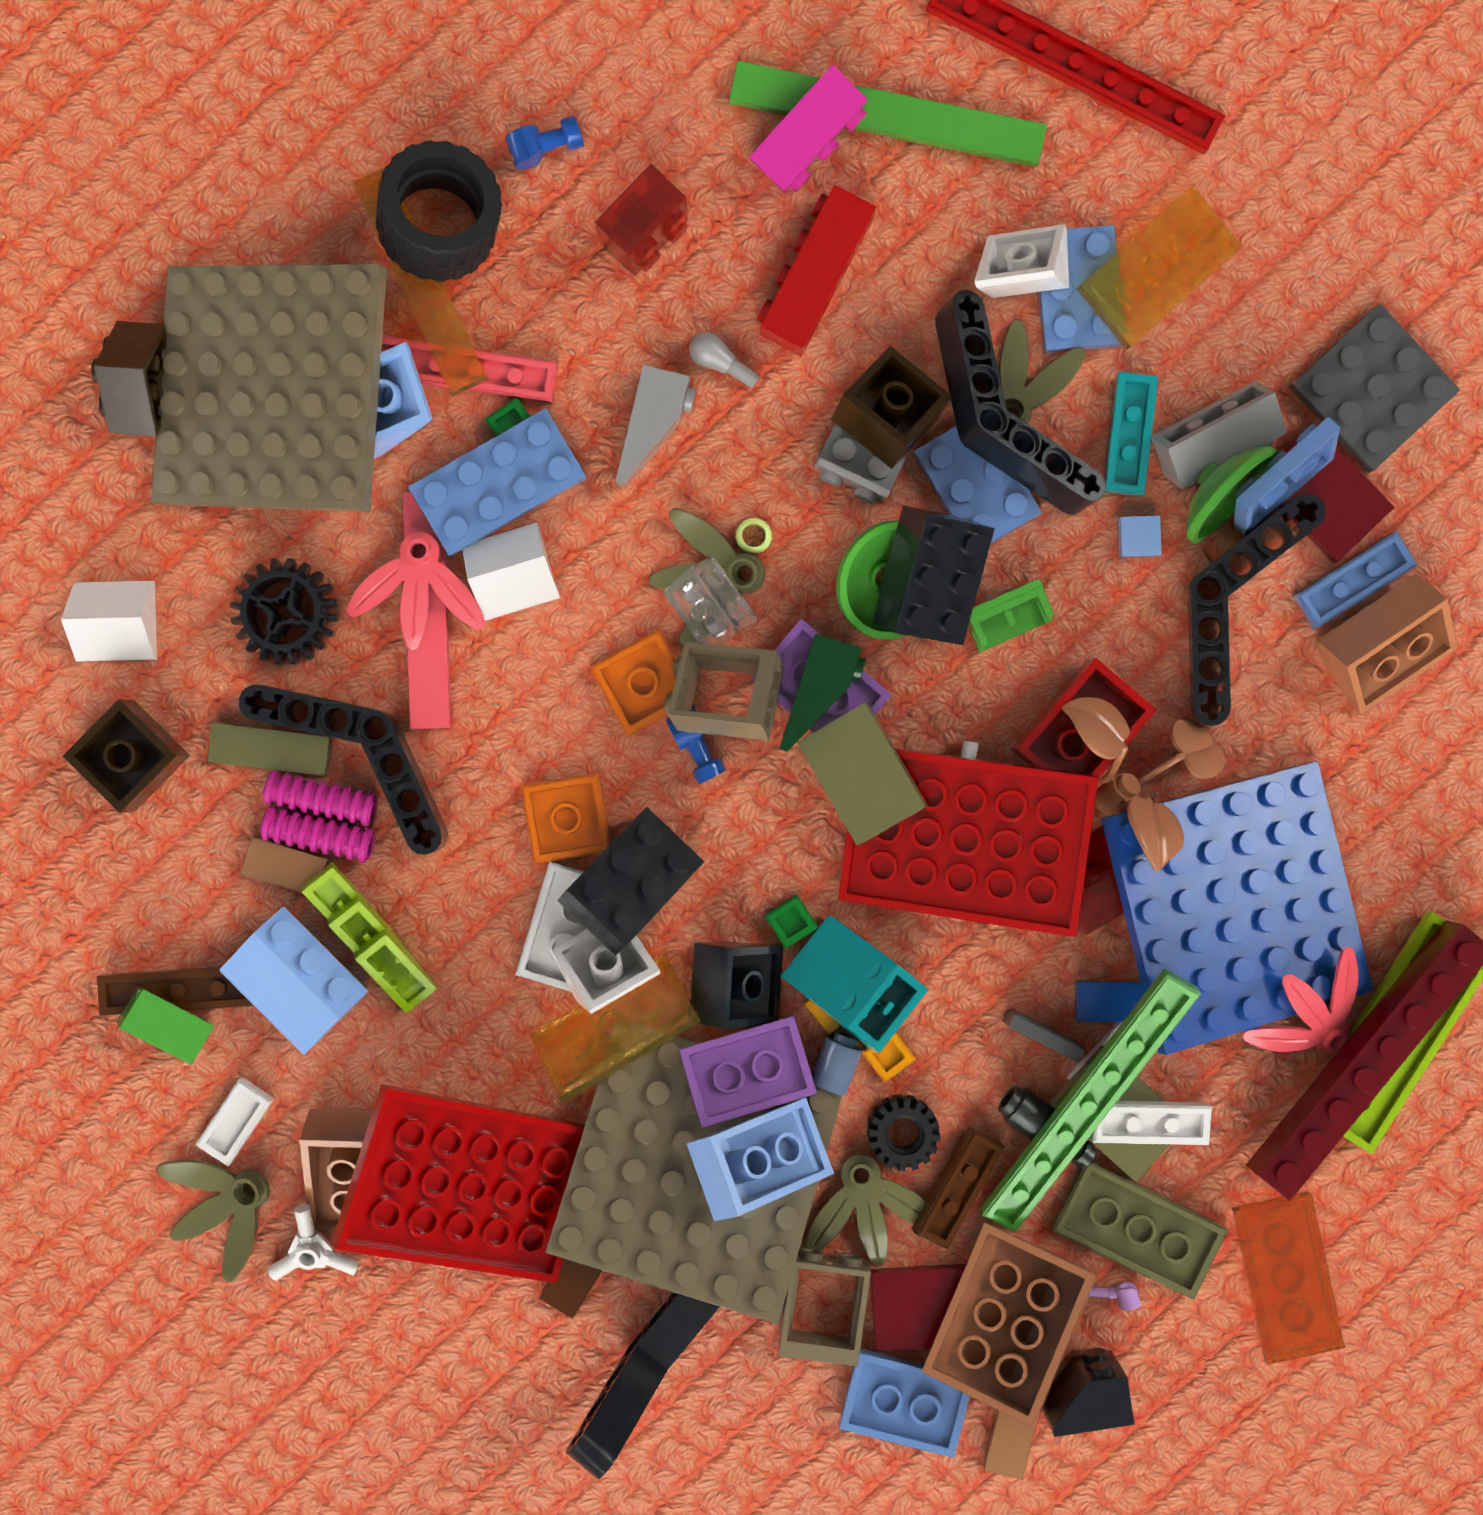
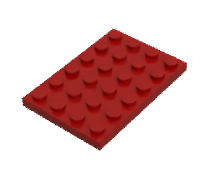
M895 748L928 806L859 846L856 845L847 829L838 900L1076 938L1099 776Z
M381 1084L331 1245L338 1251L556 1283L564 1258L545 1252L585 1124Z

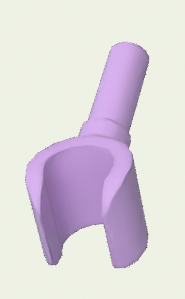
M1130 1281L1121 1282L1115 1287L1109 1288L1093 1287L1089 1296L1109 1299L1117 1298L1121 1310H1133L1141 1305L1137 1287Z

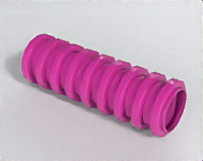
M273 770L268 775L263 791V799L266 805L271 806L275 802L279 808H284L288 805L290 810L295 811L301 808L302 813L306 814L311 810L315 816H320L324 813L326 818L332 819L334 816H337V819L342 822L347 818L351 824H356L360 821L362 826L368 827L373 822L378 804L375 792H369L368 795L364 794L362 789L353 792L349 786L341 789L339 784L334 783L331 787L328 786L326 781H321L320 784H317L313 778L305 781L303 776L298 775L296 778H293L291 773H285L281 776L277 770Z
M270 806L265 811L260 828V834L264 841H269L273 838L275 843L280 844L286 841V845L290 847L298 844L299 849H305L308 846L312 852H317L321 849L323 854L329 855L331 852H334L335 857L338 858L346 855L347 860H354L356 857L360 863H365L370 858L375 840V834L371 828L362 831L361 826L355 825L353 828H350L349 823L345 822L340 826L336 820H330L327 823L323 817H318L317 820H314L313 815L307 814L305 817H302L301 812L297 811L290 814L288 809H282L279 812L275 806Z

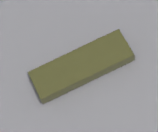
M212 723L207 762L328 776L332 737Z

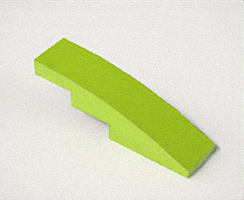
M333 862L301 887V892L326 917L328 926L353 951L355 960L406 1014L437 990L435 983L410 951Z

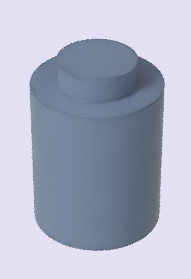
M838 1031L835 1032L834 1037L825 1036L812 1072L815 1086L838 1095H847L863 1051L860 1047L856 1046L858 1039Z

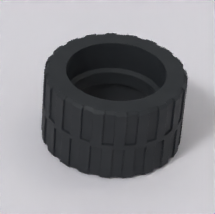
M429 140L405 147V150L392 157L390 164L385 167L378 190L376 229L379 232L378 239L381 246L385 248L387 256L392 261H395L405 272L412 273L417 278L435 280V282L461 279L464 275L476 271L478 266L486 261L489 257L490 249L494 245L502 210L500 185L497 184L493 171L486 166L485 161L481 157L470 152V149L451 144L448 141L433 142ZM442 189L464 200L474 213L476 223L460 234L436 236L415 227L403 214L400 204L406 197L419 190Z

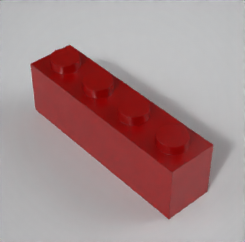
M836 185L833 186L828 196L823 193L821 194L812 212V216L816 217V220L811 230L803 229L793 250L798 255L792 267L785 264L777 278L775 286L780 288L774 301L769 299L765 301L757 317V321L762 323L760 326V336L802 357L874 219L877 206Z

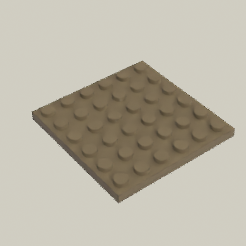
M380 264L168 266L164 311L167 345L161 354V359H164L163 368L165 372L161 378L163 396L157 414L162 417L161 428L155 440L151 503L172 506L370 512L387 268Z
M618 1019L545 1253L778 1324L818 1181L738 1217L714 1221L686 1143L791 1102L701 1129L679 1054L680 1049L700 1043ZM815 1086L817 1094L807 1096L806 1099L827 1152L843 1095H838Z

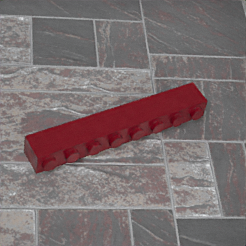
M1445 920L1256 1151L1246 1166L1288 1201H1291L1483 966V940L1464 924Z

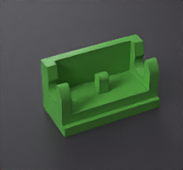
M1040 579L973 608L968 629L979 653L1052 621L1051 617L1054 614Z
M144 988L136 990L122 1015L117 1020L120 1029L191 1065L214 1028V1024L197 1017Z

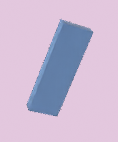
M1394 532L1293 595L1313 629H1316L1417 566V563L1398 533Z

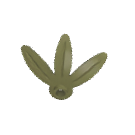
M1014 320L1004 340L1000 360V381L1006 409L1029 424L1031 418L1030 410L1052 399L1073 379L1086 357L1085 350L1083 348H1074L1045 367L1025 387L1028 371V342L1024 324L1020 320Z
M673 508L669 513V517L677 530L694 548L714 561V564L687 563L671 566L655 572L649 577L648 581L652 586L673 591H697L716 587V590L698 606L686 623L679 638L680 645L684 646V642L697 643L712 633L731 611L740 592H753L762 585L765 578V569L761 560L755 555L749 553L737 555L724 536L704 519L688 511ZM745 565L749 566L752 570V577L748 581L742 579L740 575V570Z
M865 1154L853 1155L842 1166L841 1178L844 1186L826 1202L810 1228L805 1247L823 1249L839 1234L853 1208H856L858 1231L864 1250L874 1265L881 1266L886 1260L888 1239L886 1224L879 1202H882L901 1218L915 1223L926 1201L910 1189L888 1179L880 1178V1168L872 1157ZM858 1168H864L869 1173L868 1178L863 1182H858L853 1177L855 1170Z
M176 1160L160 1163L157 1166V1173L166 1180L196 1189L220 1192V1194L197 1205L178 1222L171 1231L170 1236L173 1240L181 1241L198 1236L216 1227L230 1215L234 1214L226 1239L222 1265L224 1280L229 1283L234 1282L245 1267L254 1246L257 1230L256 1208L263 1205L268 1200L270 1194V1186L267 1179L262 1173L253 1169H246L235 1175L220 1166L203 1161ZM249 1185L252 1186L255 1192L251 1191Z

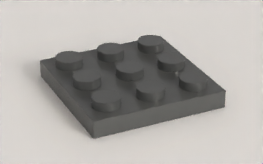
M1378 304L1289 386L1321 422L1329 417L1340 427L1338 441L1368 473L1379 467L1460 391L1457 385L1381 304Z

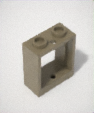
M684 642L682 654L677 656L674 662L673 672L676 679L673 692H668L665 701L666 715L669 716L676 730L769 741L784 672V666L778 652L775 650ZM701 669L756 674L747 717L691 711Z
M800 1248L782 1310L778 1339L779 1356L858 1367L871 1276L868 1261H864L862 1256L854 1253L843 1252L839 1254V1257L824 1255V1251L817 1248ZM800 1268L856 1276L848 1337L792 1329Z

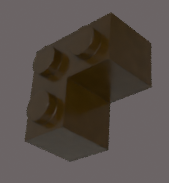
M116 321L110 335L104 338L103 348L98 358H95L92 362L91 376L93 382L98 383L100 391L99 411L101 416L106 418L109 433L157 436L161 428L162 417L157 414L158 406H160V400L163 396L161 378L165 372L163 368L164 359H161V354L167 345L164 324Z

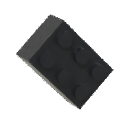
M903 505L873 622L897 634L963 645L995 528L971 519Z
M646 807L571 884L557 901L616 956L696 872L704 861Z

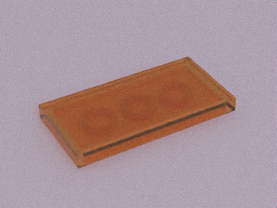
M1306 1191L1297 1193L1291 1201H1288L1283 1196L1233 1207L1234 1222L1264 1361L1270 1365L1345 1348L1312 1194Z

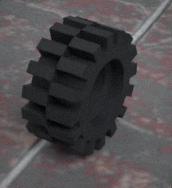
M901 1094L894 1095L895 1098L891 1100L887 1097L882 1100L883 1104L881 1106H875L872 1110V1117L868 1119L867 1135L871 1148L878 1160H882L891 1169L893 1166L897 1167L899 1171H906L907 1167H911L912 1170L919 1169L918 1164L924 1162L926 1165L930 1161L929 1156L932 1153L936 1154L938 1150L937 1141L940 1142L938 1121L927 1104L922 1100L918 1101L915 1096L908 1095V1097H902ZM899 1118L913 1120L919 1130L915 1142L906 1147L896 1146L888 1137L890 1125Z

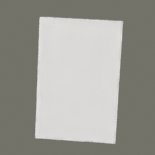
M553 861L549 862L515 975L571 992L551 953V949L587 929L557 901L584 871Z

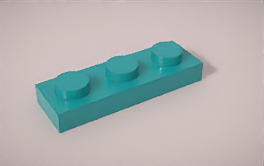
M1118 372L1116 374L1104 472L1105 492L1133 496H1143L1145 494L1159 376Z

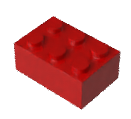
M1095 657L1085 661L1013 745L1011 750L1031 767L1100 777L1114 759H1104L1092 752L1078 734L1071 718L1061 708L1066 703L1083 697L1098 698L1110 703L1121 713L1129 726V737L1123 741L1126 745L1157 709Z

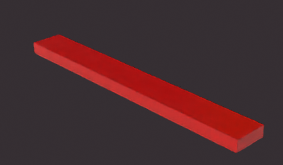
M930 0L925 12L1203 155L1208 151L1226 116L1002 0Z

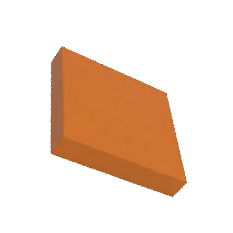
M659 630L590 667L627 736L667 716L665 701L668 692H673L676 680L673 672L675 658Z
M599 773L521 786L534 864L602 853L611 844Z

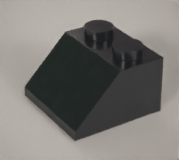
M724 941L694 943L690 1022L727 1029L761 1026L778 1021L783 945Z
M1103 1348L1087 1349L1083 1351V1355L1073 1356L1054 1381L1042 1409L1054 1437L1135 1425L1127 1375L1112 1351H1106Z

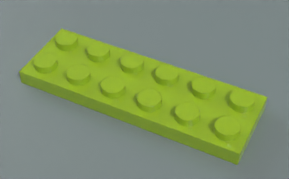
M1431 911L1425 912L1352 1027L1347 1040L1435 934L1445 919ZM1483 966L1343 1137L1373 1154L1483 980Z

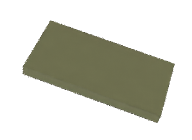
M1093 1161L1087 1167L1079 1168L1050 1227L1052 1231L1193 1300L1229 1230L1226 1226Z

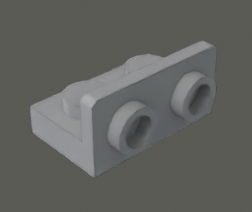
M834 424L815 463L814 470L820 472L818 476L820 480L835 487H840L841 483L856 489L854 492L856 497L875 505L877 500L885 503L906 458L903 457L891 469L841 427Z

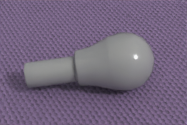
M709 331L700 332L691 339L689 352L691 359L697 365L717 370L723 374L728 373L749 388H753L760 375L736 360V355L728 349L717 334Z

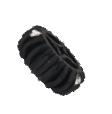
M287 558L284 567H282L280 560L271 559L270 572L264 565H256L258 578L246 573L243 575V579L249 584L248 588L245 589L238 586L234 588L236 594L243 596L241 603L236 601L230 603V608L240 611V616L231 618V624L244 626V628L237 632V639L245 640L250 638L245 649L253 653L260 648L258 658L262 661H267L273 654V661L276 665H283L286 655L290 664H299L300 652L306 659H313L314 652L311 646L313 645L319 650H325L327 646L320 637L322 634L329 637H334L335 635L334 630L326 628L327 622L339 621L338 615L328 612V608H335L339 605L338 600L325 598L334 590L333 586L329 583L319 586L323 581L324 574L316 571L310 575L311 565L305 562L297 569L296 560L292 558ZM284 580H292L289 588L284 587L279 596L269 598L262 595L271 585ZM304 587L308 590L313 600V618L308 616L302 609L304 597L302 590ZM270 604L279 607L281 605L286 606L287 609L292 611L293 615L298 616L300 620L291 617L289 619L284 618L283 615L279 613L277 609L271 607ZM257 606L267 614L268 622L265 629L268 633L266 636L262 633L257 622ZM301 626L308 629L298 640L288 644H278L281 635L286 636L290 628Z

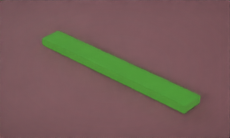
M737 61L729 104L786 116L820 78ZM854 85L868 99L867 105L863 108L867 115L854 130L1037 167L1039 164L1047 124Z
M1166 968L1161 971L981 1206L982 1216L1014 1233L1018 1230L1201 995L1196 985Z

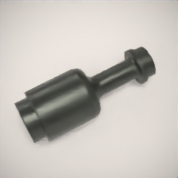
M1017 1085L1008 1090L998 1106V1111L1004 1115L1003 1120L1030 1140H1033L1055 1111L1050 1104L1028 1088L1021 1089ZM1087 1140L1071 1162L1074 1165L1085 1168L1094 1159L1097 1149Z

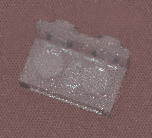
M712 556L689 567L663 591L699 643L725 645L740 631L757 621V617L747 601L741 596L726 575L725 570Z

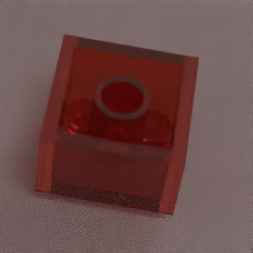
M650 164L594 222L600 244L634 277L641 269L647 272L659 260L661 254L658 251L668 241L672 244L675 243L687 230V198L658 169Z

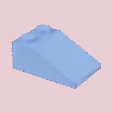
M406 342L380 354L381 365L374 459L382 456L433 420L409 344Z
M806 1097L686 1143L714 1221L738 1217L834 1174Z

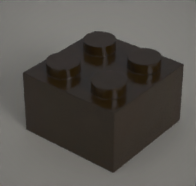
M889 346L843 394L831 420L888 467L893 469L939 419L952 395L893 347Z
M118 699L63 755L119 813L136 811L190 756L135 700Z

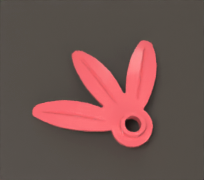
M415 532L408 535L401 543L400 558L386 563L370 574L359 585L347 606V613L350 617L360 616L386 600L404 581L400 602V621L405 643L411 650L419 647L426 628L429 612V584H431L444 605L461 621L476 630H480L485 626L484 617L475 598L453 572L438 562L440 557L439 544L431 535L424 532ZM417 545H424L426 547V553L422 558L413 557L412 551Z
M1351 947L1344 948L1339 954L1332 985L1329 1011L1322 998L1314 989L1296 976L1287 974L1282 979L1285 994L1297 1015L1309 1027H1255L1246 1030L1243 1034V1039L1259 1048L1277 1052L1301 1051L1314 1047L1321 1054L1339 1051L1349 1035V1027L1344 1021L1351 1011L1358 988V966L1354 950Z

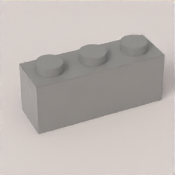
M1254 381L1152 435L1151 439L1164 476L1183 489L1198 484V477L1210 464L1215 463L1219 466L1238 452L1258 446H1270L1275 439L1283 436L1287 431L1275 392Z

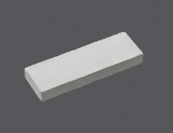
M1117 1101L1089 1139L1093 1143L1209 1145L1212 1106L1207 1102Z

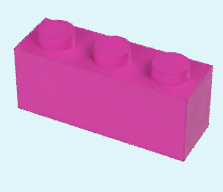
M832 65L749 156L750 161L784 194L790 188L797 192L811 177L812 174L807 169L816 159L819 158L824 162L839 146V143L835 140L845 128L852 132L865 118L867 113L863 108L867 105L868 99Z

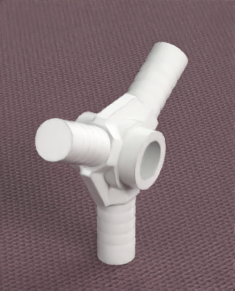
M309 1204L296 1206L294 1212L299 1232L296 1233L288 1251L289 1255L268 1267L269 1276L276 1281L296 1268L309 1270L323 1268L326 1265L354 1276L360 1260L333 1250L334 1247L325 1236L314 1228Z

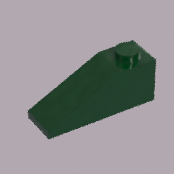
M819 634L814 635L779 750L788 752L850 687L852 680L860 681L866 662L865 658L859 657L861 647Z

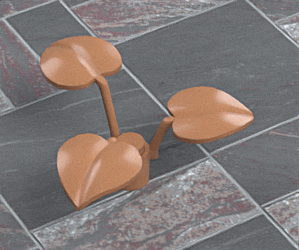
M1083 697L1066 703L1061 709L1071 718L1078 734L1090 750L1101 758L1114 759L1109 771L1102 776V780L1105 783L1097 788L1095 805L1103 814L1108 816L1115 815L1120 811H1127L1131 827L1154 871L1160 870L1181 850L1184 844V832L1179 820L1166 805L1161 803L1153 804L1149 797H1138L1141 785L1181 760L1185 761L1188 770L1196 778H1213L1224 767L1225 758L1223 751L1214 742L1212 735L1201 724L1184 718L1176 721L1170 729V739L1173 746L1179 752L1178 754L1138 779L1130 773L1116 774L1128 751V747L1123 741L1129 737L1130 730L1124 717L1113 705L1098 698Z

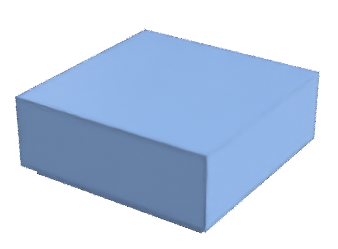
M1160 516L1118 518L1119 558L1156 557L1161 555Z

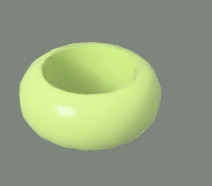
M759 518L744 520L736 530L738 546L749 554H758L765 551L772 541L770 526ZM751 525L761 527L765 533L764 542L756 547L747 545L742 538L743 531Z

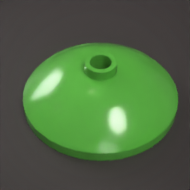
M1258 446L1234 454L1219 466L1215 463L1210 464L1197 479V482L1201 485L1189 506L1186 522L1187 539L1193 544L1200 543L1235 514L1237 491L1249 479L1254 478L1257 481L1268 471L1266 469L1267 465L1279 452L1272 446Z
M897 520L878 523L862 532L846 550L837 573L836 593L844 617L855 629L876 639H896L905 636L894 633L873 622L899 522ZM881 569L880 578L875 580L876 573Z

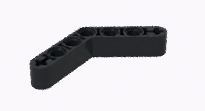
M961 290L956 293L937 312L935 326L950 395H952L951 403L960 441L975 454L1062 512L1069 515H1076L1082 512L1105 494L1106 486L1102 475L1006 409L984 303L978 294L973 291Z
M1301 494L1294 498L1196 575L1189 584L1188 618L1191 713L1193 718L1201 725H1219L1230 714L1228 596L1320 525L1324 520L1326 512L1324 503L1316 495ZM1299 508H1311L1313 513L1309 516L1310 521L1304 519L1290 529L1286 523L1299 513ZM1272 529L1280 533L1282 537L1281 547L1272 550L1264 546L1261 537L1263 531ZM1241 554L1248 558L1250 562L1249 572L1245 575L1235 574L1229 567L1231 556ZM1209 579L1216 583L1218 595L1215 599L1205 600L1199 596L1197 592L1199 581ZM1209 618L1218 624L1219 634L1215 639L1206 640L1200 636L1198 624L1202 619ZM1204 658H1213L1219 663L1220 673L1214 680L1205 679L1199 672V664ZM1221 684V692H1212L1213 703L1220 704L1221 710L1214 713L1213 720L1208 719V714L1200 710V705L1208 702V691L1199 693V685L1211 687Z
M251 685L241 692L239 708L241 713L251 720L361 743L411 850L417 854L426 855L444 847L448 837L447 828L403 732L392 714L382 710L265 685ZM262 698L266 701L279 703L278 710L261 708L255 705V699ZM302 700L308 707V715L304 721L297 722L292 715V709L298 701ZM337 709H342L347 716V724L340 731L335 730L331 725V715ZM376 717L382 718L386 724V732L380 739L373 738L369 732V724ZM392 753L398 754L403 761V768L397 775L390 774L385 766L387 757ZM407 789H412L419 795L420 802L414 811L407 810L402 804V795ZM427 812L428 818L421 819V822L426 830L433 829L436 836L430 839L432 846L429 842L422 843L419 839V836L424 833L420 821L411 824L409 818L421 816Z
M673 1292L625 1351L566 1449V1454L597 1479L604 1476L621 1452L667 1370L720 1306Z

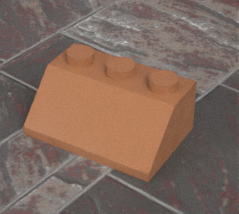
M1417 574L1397 584L1388 593L1372 604L1363 607L1356 615L1337 628L1331 629L1318 640L1324 665L1355 711L1360 715L1458 649L1448 599Z

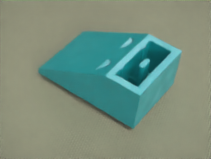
M830 914L780 975L871 1051L877 1053L881 1052L929 990L897 963Z

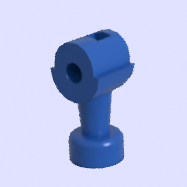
M572 115L561 119V128L540 133L537 126L528 125L507 134L505 140L509 152L512 153L515 169L526 170L535 168L540 164L544 153L567 144L568 149L571 151L584 147L575 116Z
M692 706L691 711L697 712L695 707ZM670 718L666 719L680 750L687 748L698 766L693 770V775L698 784L726 771L720 758H711L702 733L677 731Z

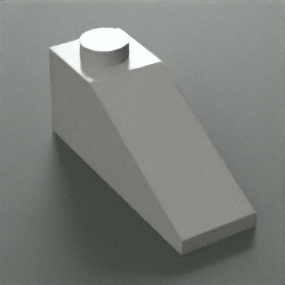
M643 365L615 481L619 488L626 489L682 422L684 411L691 413L696 389L690 388V376Z

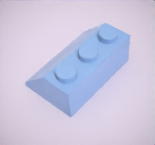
M284 906L258 928L219 970L303 1055L340 1022L368 992Z

